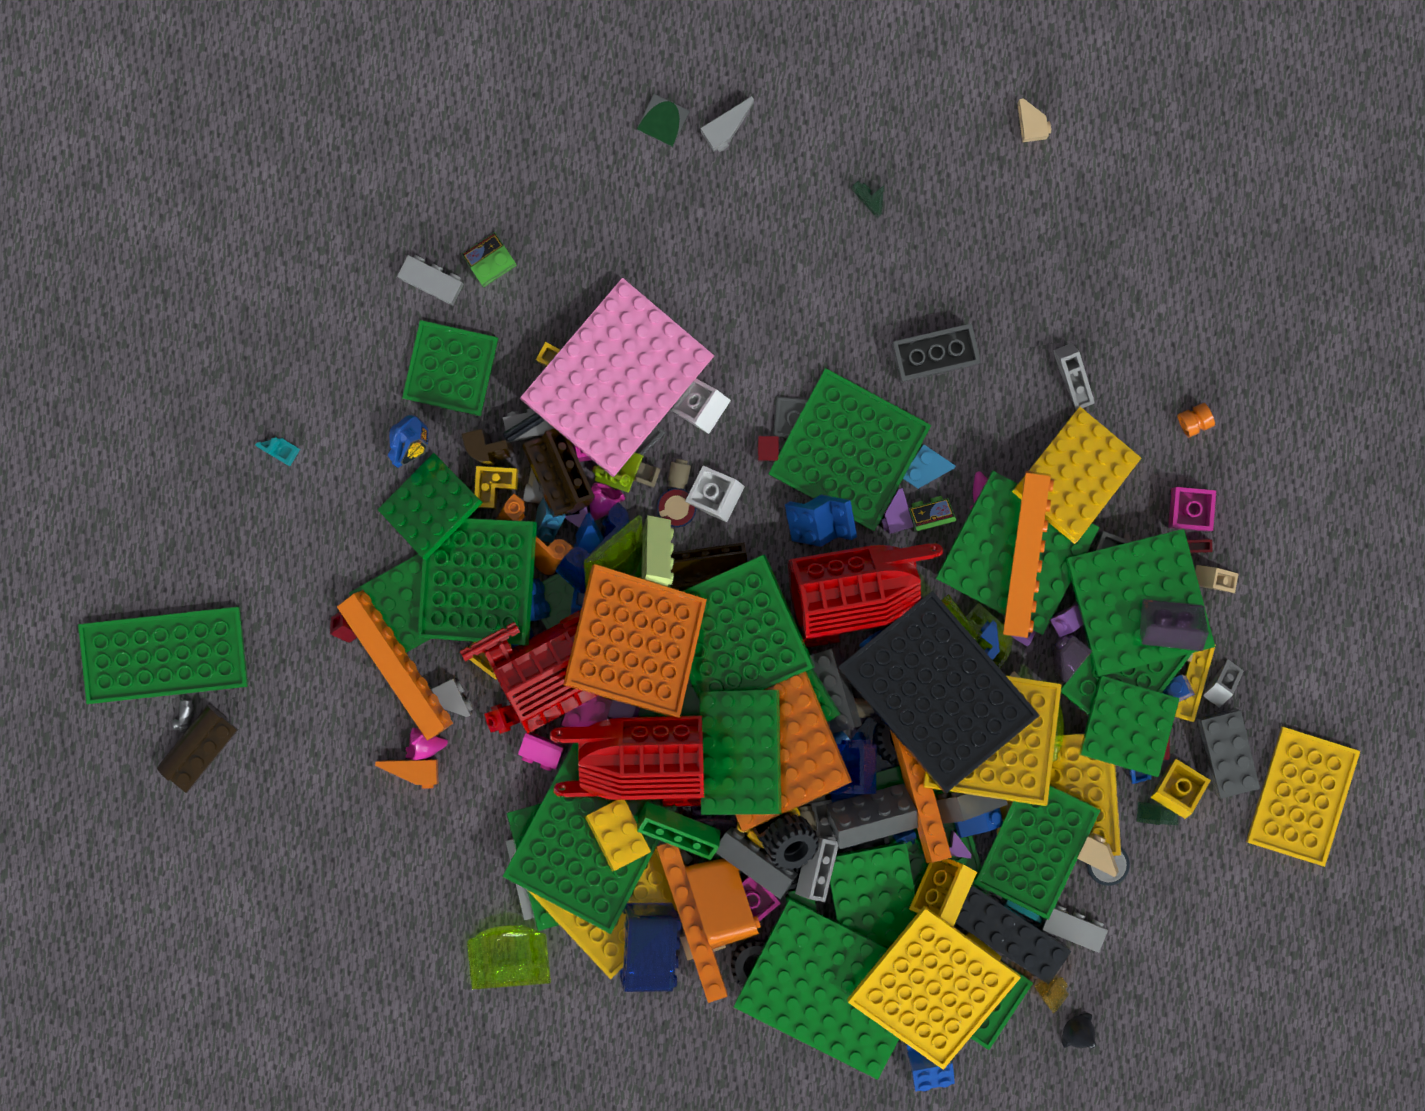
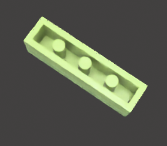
M647 515L642 529V579L668 587V584L671 585L673 581L671 569L674 561L671 558L674 544L671 543L674 529L671 528V520Z

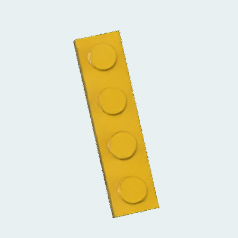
M1215 647L1193 653L1192 661L1188 662L1185 676H1187L1195 695L1178 702L1175 717L1191 722L1195 721Z

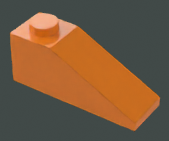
M438 759L379 760L375 762V766L415 785H422L424 789L434 788V785L439 783Z

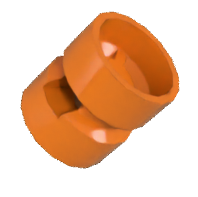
M1204 402L1193 407V411L1186 410L1177 415L1183 432L1188 438L1199 434L1200 429L1205 431L1215 426L1214 417Z

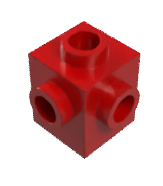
M501 703L490 707L492 711L484 714L490 733L499 731V734L510 731V726L520 723L511 705L503 707Z

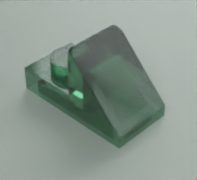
M857 181L852 186V191L878 219L882 214L884 186L871 196L870 188L865 183L861 184Z
M1138 802L1136 822L1154 825H1178V814L1160 803Z

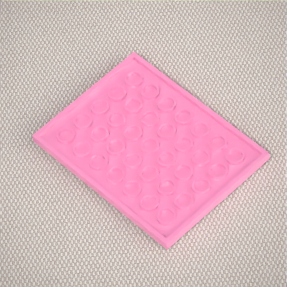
M622 278L520 399L614 477L714 355Z

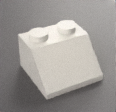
M695 379L677 400L671 411L709 434L731 400L717 389Z
M702 466L685 502L713 517L727 522L745 486L734 478Z

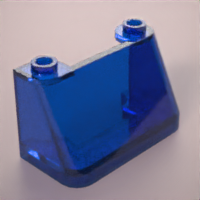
M619 502L610 509L608 516L602 521L606 528L603 535L605 539L590 554L581 547L571 549L555 570L582 594L586 593L592 565L596 564L613 569L635 545L628 512Z

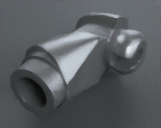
M191 699L180 700L179 720L174 719L172 721L173 730L183 732L191 726V716L194 710Z

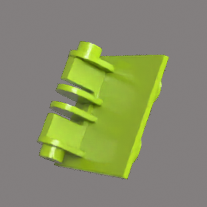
M634 452L614 477L599 465H595L593 467V473L596 476L595 481L629 493L643 455Z

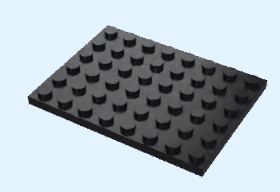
M933 591L839 666L841 672L944 794L948 793L1040 716Z

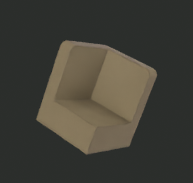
M641 462L634 481L654 487L660 468Z

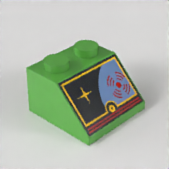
M495 232L462 253V256L483 287L517 266Z
M942 496L931 498V503L923 504V501L912 503V508H909L913 532L956 521L949 499H943Z

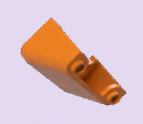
M513 494L505 503L496 520L522 521L526 517L523 514L525 502L518 495ZM536 536L534 566L545 575H552L575 552V548L562 539L554 540L547 547Z
M724 858L685 867L701 921L712 949L759 934L757 928L761 927L758 916L753 917L738 868Z

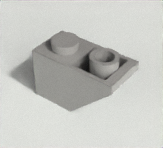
M454 678L431 689L445 710L465 717L472 715L471 710H473V706L469 699L465 700L462 694L465 690L460 680L456 681Z

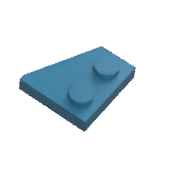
M923 445L910 464L903 480L919 489L951 471L956 466L926 445Z

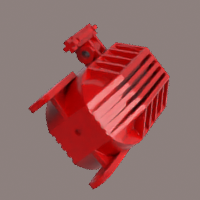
M937 543L905 548L890 545H873L789 560V588L793 611L797 621V628L806 648L825 645L828 642L830 644L840 642L839 634L892 624L921 600V579L916 569V561L939 557L943 553L942 546Z
M581 610L560 620L559 624L529 639V645H517L511 649L507 642L508 636L520 633L516 623L512 622L506 626V629L503 627L471 644L470 648L467 646L460 650L464 661L473 658L472 655L474 654L477 656L484 652L502 690L527 734L598 696L563 685Z
M680 716V718H613L597 722L589 727H561L550 732L552 741L556 743H578L579 781H562L554 785V794L558 796H599L614 800L663 799V807L672 805L701 806V798H704L702 716Z

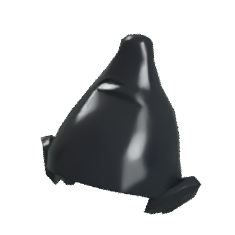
M1083 1013L1079 1016H1074L1066 1022L1062 1035V1045L1064 1048L1069 1046L1095 1048L1096 1030L1091 1022L1092 1014Z

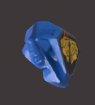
M415 415L404 417L390 429L391 450L388 453V457L393 465L399 468L425 454L428 446V427Z

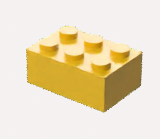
M616 800L585 816L612 871L651 852L642 833L637 832V823L625 800Z
M950 859L929 863L909 910L918 914L923 906H925L954 927L977 872L964 864Z

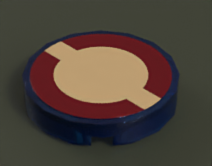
M672 488L665 491L657 503L658 516L671 520V527L679 528L689 524L695 517L697 509L685 502L690 492L681 488Z

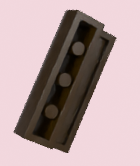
M554 428L545 431L542 438L523 443L522 447L553 518L569 513V515L576 513L592 503L595 496L571 441Z
M483 429L462 434L464 446L468 454L486 466H497L495 458L499 460L511 458L510 454L514 453L513 445L506 440L491 443L489 434Z
M745 542L672 552L671 558L674 559L671 569L673 581L670 588L684 591L748 562Z
M208 704L157 766V770L165 779L172 781L181 790L188 793L239 729L225 719L226 716L212 704Z

